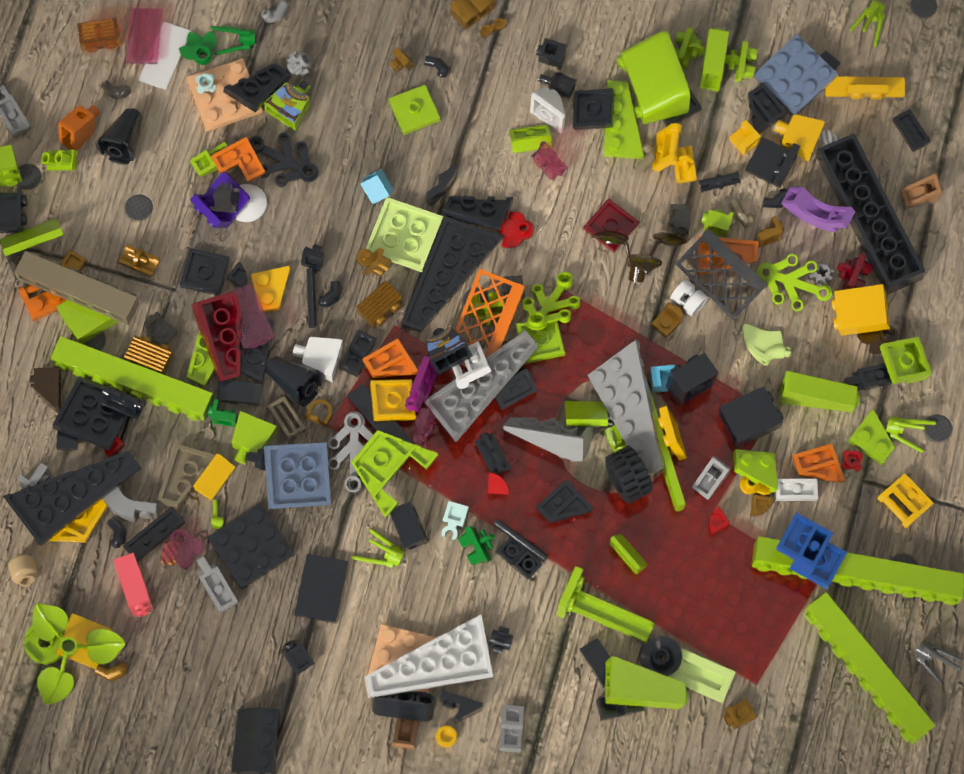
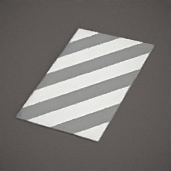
M826 128L819 137V140L826 145L840 139Z

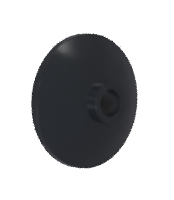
M658 636L645 643L640 653V662L642 667L670 676L678 670L682 663V650L679 644L672 638ZM660 657H666L664 662H659Z

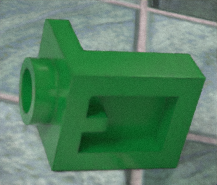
M214 399V403L210 404L208 416H210L212 424L235 428L238 420L237 414L228 409L219 411V399Z

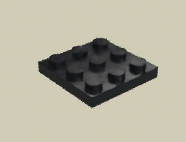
M79 376L52 425L53 429L110 451L128 416L100 404L104 396L102 393L106 386Z
M260 503L207 537L241 589L246 588L295 556Z

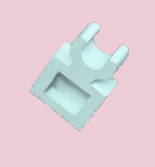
M448 501L443 522L448 523V525L443 528L442 537H445L446 533L451 530L454 533L452 539L456 540L458 538L457 526L464 527L469 510L468 506Z

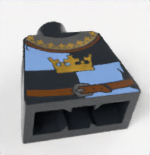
M448 327L445 330L437 328L434 330L433 336L426 340L429 359L438 375L473 356L463 338L452 327Z

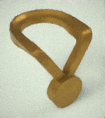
M314 400L309 405L304 419L328 427L333 413L332 407L326 400ZM321 403L328 408V414L323 422L320 421L319 417L311 414L312 408L316 404Z

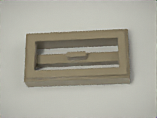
M285 395L267 405V408L288 441L292 440L294 436L297 437L301 432L307 431ZM284 402L300 428H295L280 403ZM276 406L291 428V433H289L273 407Z

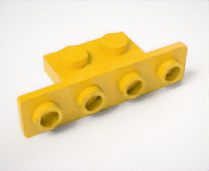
M837 77L825 88V96L851 97V99L871 97L873 100L883 99V97L903 98L905 96V78Z

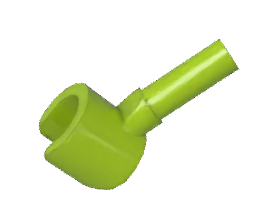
M213 500V516L211 518L212 527L215 529L222 528L224 524V518L218 517V500Z

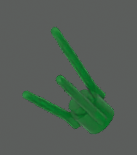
M223 25L221 27L210 26L211 30L239 34V43H243L240 46L216 51L215 55L243 49L250 50V45H255L254 29H240Z

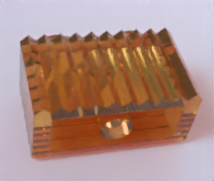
M117 17L77 23L80 46L83 52L93 53L97 49L106 48L112 50L117 48V46H121Z

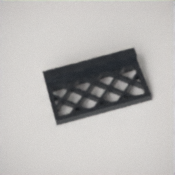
M709 228L675 263L733 320L768 286ZM703 241L709 245V255H698L697 247ZM712 249H713L718 255H712ZM709 257L710 269H698V258ZM712 257H721L724 260V269H712ZM686 258H695V270L685 269L681 265ZM727 263H728L733 269H727ZM724 271V283H713L712 272ZM727 271H736L739 274V283H727ZM698 272H710V284H701L698 281ZM741 277L748 283H741ZM739 285V297H727V286ZM741 285H751L756 291L750 297H742ZM704 286H710V291L707 290ZM713 286H725V298H716L713 295ZM743 299H748V300L742 305V300H743ZM719 300H725V306ZM727 300H739V309L734 314L727 309Z

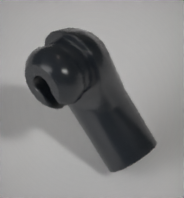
M780 189L774 198H763V208H782L781 202L788 189Z

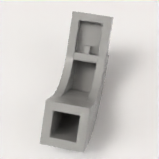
M121 485L103 498L108 508L124 520L136 523L137 515L145 519H151L152 516L158 517L159 508L157 503L130 500L122 494Z

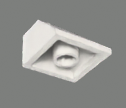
M546 86L535 91L531 95L530 112L562 134L564 132L565 112L560 95L555 90H550Z

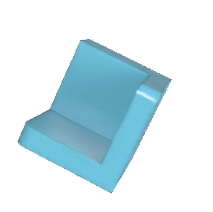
M382 169L364 177L361 182V186L373 204L390 196L393 191V187Z
M675 365L650 368L649 376L652 393L668 391L666 384L671 373L670 371Z

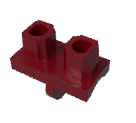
M859 254V257L853 258L852 261L846 259L845 263H838L836 268L841 272L839 277L845 279L841 290L865 287L866 282L859 279L858 275L860 273L865 277L868 276L873 265L865 261V255Z

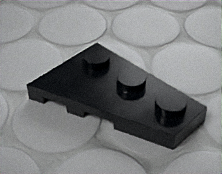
M274 63L255 72V75L247 79L244 77L232 86L230 84L225 86L223 92L256 113L264 105V102L290 79L291 73Z

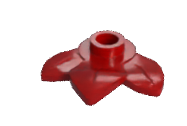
M517 211L509 213V219H505L501 230L496 229L498 233L505 236L502 243L503 248L519 246L523 240L531 238L535 230L532 222L526 220L524 215ZM527 227L525 231H521L522 228Z

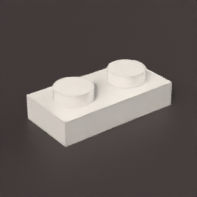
M777 479L776 501L818 500L817 479Z

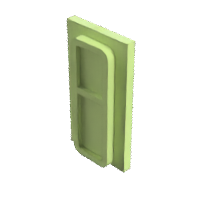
M681 648L682 663L675 673L667 677L686 683V688L723 703L736 672Z

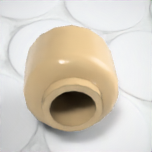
M17 554L8 564L11 579L16 584L21 586L30 585L38 576V568L35 559L31 555Z

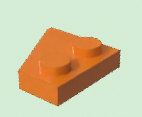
M398 338L362 359L373 378L416 375L418 373V369Z
M832 443L792 456L798 476L837 483L845 482Z

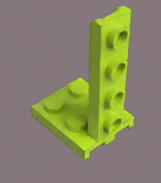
M575 566L558 604L556 616L564 619L567 612L571 613L572 611L646 643L654 623L581 591L585 577L582 576L583 569Z

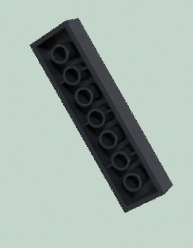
M855 133L818 148L816 158L841 207H852L856 211L850 225L870 264L873 265L872 268L880 284L884 285L886 295L923 280L926 271Z

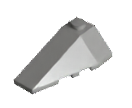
M510 417L504 424L503 430L561 458L579 462L583 461L589 452L595 426H566V422H556V418L538 421L532 417Z

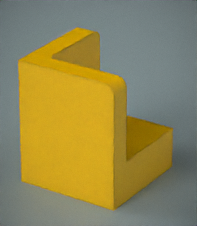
M744 120L741 128L730 135L729 140L744 156L759 144L761 136L747 120Z

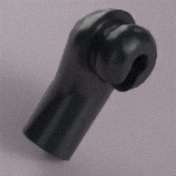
M425 56V66L438 69L437 75L439 77L446 78L448 76L449 66L444 60Z
M331 281L330 292L321 296L318 300L321 307H331L339 301L341 282Z
M112 517L107 522L108 526L114 531L113 539H111L110 543L114 548H120L126 542L127 530L115 517Z

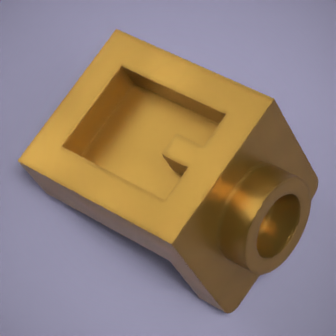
M776 216L771 217V229L769 227L764 228L757 234L758 248L781 240L784 226L781 221L777 220Z
M668 302L661 314L651 323V326L667 338L682 323L683 311L677 305H672Z
M747 699L731 707H726L724 710L725 714L723 715L726 724L732 726L733 730L757 718Z

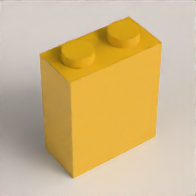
M883 284L834 291L835 298H832L833 310H836L837 315L834 318V327L841 336L890 329L887 295Z

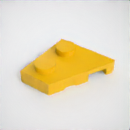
M289 266L251 274L260 314L280 310L286 282L290 274Z

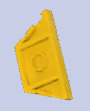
M103 499L49 541L86 543L108 508L107 504Z

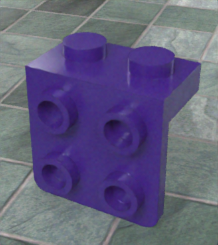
M223 172L204 195L194 194L190 201L194 204V209L203 214L212 227L228 228L248 204L250 196L228 173Z

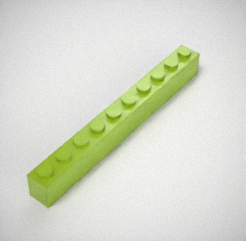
M758 536L754 543L752 567L757 568L759 571L766 572L771 570L777 571L781 575L793 574L799 575L802 579H807L790 569L794 559L776 550L781 540ZM848 552L832 582L840 583L846 587L854 585L861 587L863 590L876 589L881 590L885 594L898 593L907 598L920 597L929 602L935 600L942 601L946 605L959 604L964 595L963 573Z

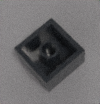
M705 353L700 356L698 354L688 359V363L683 366L679 364L670 371L666 388L679 407L713 387L719 372Z

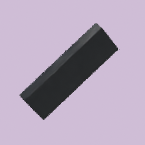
M170 507L124 544L123 547L129 554L134 553L137 562H139L186 522L173 507Z

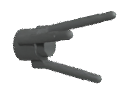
M923 640L914 653L918 656L916 661L922 664L938 683H941V679L925 660L930 662L933 657H936L958 671L962 670L960 666L942 655L958 662H962V658L938 648L930 642L927 643Z

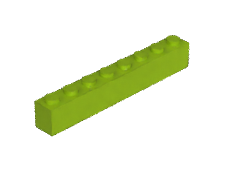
M60 336L50 357L54 367L59 368L61 371L67 369L72 371L77 377H88L93 382L101 385L107 384L120 392H128L130 396L137 399H147L154 406L160 407L163 405L168 407V410L173 413L179 414L181 412L187 414V417L194 421L199 419L205 421L209 406L214 401L213 393L62 336Z
M827 592L806 607L804 611L806 620L818 628L820 637L825 642L828 641L831 644L833 653L838 658L844 660L846 663L845 667L849 673L857 676L862 689L871 693L874 697L872 699L875 705L880 709H884L887 713V719L892 725H897L901 730L900 735L906 742L910 741L913 745L936 726Z

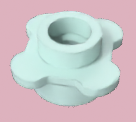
M207 73L198 75L195 78V81L198 83L197 92L200 94L207 91L214 92L216 90V85H214L215 76Z

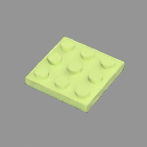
M386 197L366 249L374 253L378 248L385 250L383 256L391 259V262L423 272L442 224L443 216Z

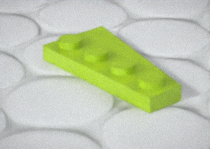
M241 315L240 324L244 319L243 315ZM199 330L187 373V380L206 388L215 372V368Z

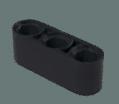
M408 691L373 697L372 711L379 716L416 721H430L434 716L435 697L430 693Z

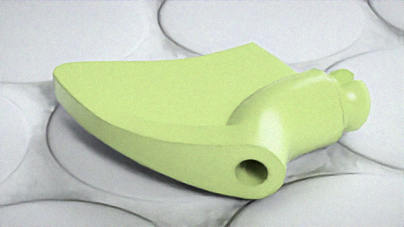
M749 324L743 325L742 332L745 344L753 357L761 364L767 366L774 359H783L784 357L791 356V348L789 346L784 347L781 331H765Z

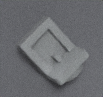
M41 463L30 480L20 474L17 476L20 482L19 486L26 488L40 484L51 478V472L47 466Z

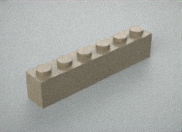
M25 251L14 272L17 279L127 325L130 324L139 305L135 293L129 290L121 291L117 289V286L109 282L104 284L95 276L80 274V271L73 267L65 268L56 260L51 259L48 261L36 252L29 253Z

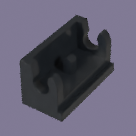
M410 501L397 506L391 512V517L404 549L408 548L411 550L429 543L413 503Z

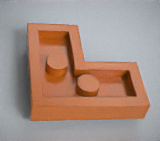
M247 137L211 155L220 173L227 172L239 165L248 182L266 173Z

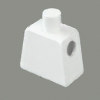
M309 337L306 347L295 344L292 356L303 358L302 365L319 370L323 373L325 380L333 382L343 349V340Z

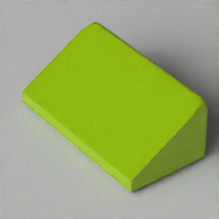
M547 124L509 130L513 153L552 147V137Z
M622 534L611 537L610 545L635 574L640 573L648 566L646 561Z

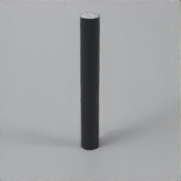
M307 268L309 328H316L314 268Z
M497 518L493 525L543 562L549 556Z

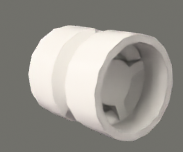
M685 279L674 290L670 300L678 306L682 305L683 310L693 317L701 310L709 297L701 290L696 291V286L688 279Z

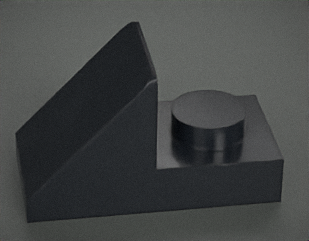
M445 690L441 692L440 702L443 703L444 707L449 709L459 708L454 724L482 711L483 703Z

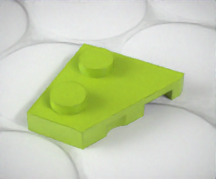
M873 409L848 440L849 443L881 466L895 448Z
M737 449L733 452L734 472L748 477L750 481L756 484L762 483L770 488V492L775 493L778 490L775 453Z

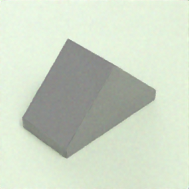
M713 456L692 488L709 500L728 477L731 468Z

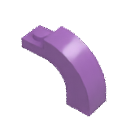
M790 187L781 202L797 218L814 227L830 232H838L839 228H847L856 212L852 207L825 204L813 197L804 187Z

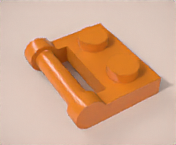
M32 285L18 288L33 322L58 311L57 306L66 301V299L47 291L29 299L28 294L39 290V288Z

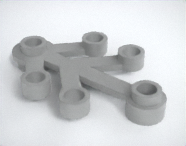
M350 412L344 419L345 426L335 437H331L328 440V446L333 450L339 449L341 441L349 433L350 442L335 457L329 459L328 467L331 470L340 469L341 462L350 454V476L345 480V488L352 493H356L363 486L362 480L351 464V461L364 447L359 442V433L368 441L373 434L364 426L365 419L362 414ZM353 419H358L356 426L352 425ZM336 439L338 441V445L336 447H332L331 443L333 440ZM334 460L338 462V465L335 468L331 466V463ZM353 481L358 482V486L356 488H352L351 486Z

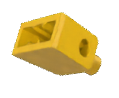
M795 114L790 124L778 120L774 131L784 135L781 144L784 148L791 149L793 143L801 146L798 156L809 161L825 121Z

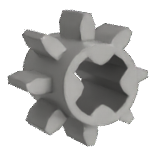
M295 51L289 55L290 58L287 60L288 70L293 75L300 74L302 77L306 75L312 63L308 54L305 52L298 54Z
M818 261V270L810 274L808 280H813L815 286L826 285V282L831 283L833 278L830 275L833 274L834 269H829L828 263L820 264ZM813 266L810 267V271L815 269Z

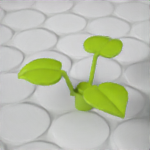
M37 603L32 617L36 635L44 641H51L57 636L61 640L60 649L64 654L60 671L55 667H49L44 669L38 677L37 685L43 703L48 705L60 702L72 691L74 686L73 676L64 672L67 657L73 656L78 648L89 649L88 655L93 662L107 664L116 658L125 646V641L115 632L107 629H95L87 635L88 645L77 644L74 638H64L60 634L65 631L68 623L65 611L57 606Z

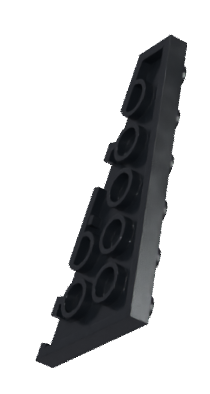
M445 216L402 321V326L421 333L502 240V236Z
M126 451L106 458L104 461L84 466L82 469L70 471L45 480L35 486L23 488L21 491L12 494L9 493L3 497L38 544L42 546L142 468L131 453Z

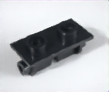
M111 386L104 388L102 393L104 396L100 401L101 405L135 419L139 418L147 404L140 398L137 399L117 391Z
M487 432L481 434V438L474 442L489 472L499 475L510 470L511 467L493 433L488 434Z

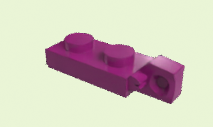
M429 356L423 357L421 365L418 367L416 378L412 383L410 396L406 398L405 407L408 411H419L421 404L427 401L437 371L432 365Z

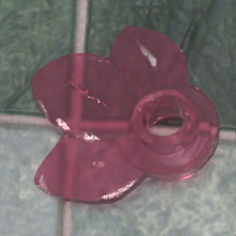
M176 529L171 533L170 541L162 548V560L164 563L175 560L181 568L187 570L193 563L194 555L203 553L202 543L198 538L191 537L187 530ZM180 536L184 537V541L181 543L177 542V538Z

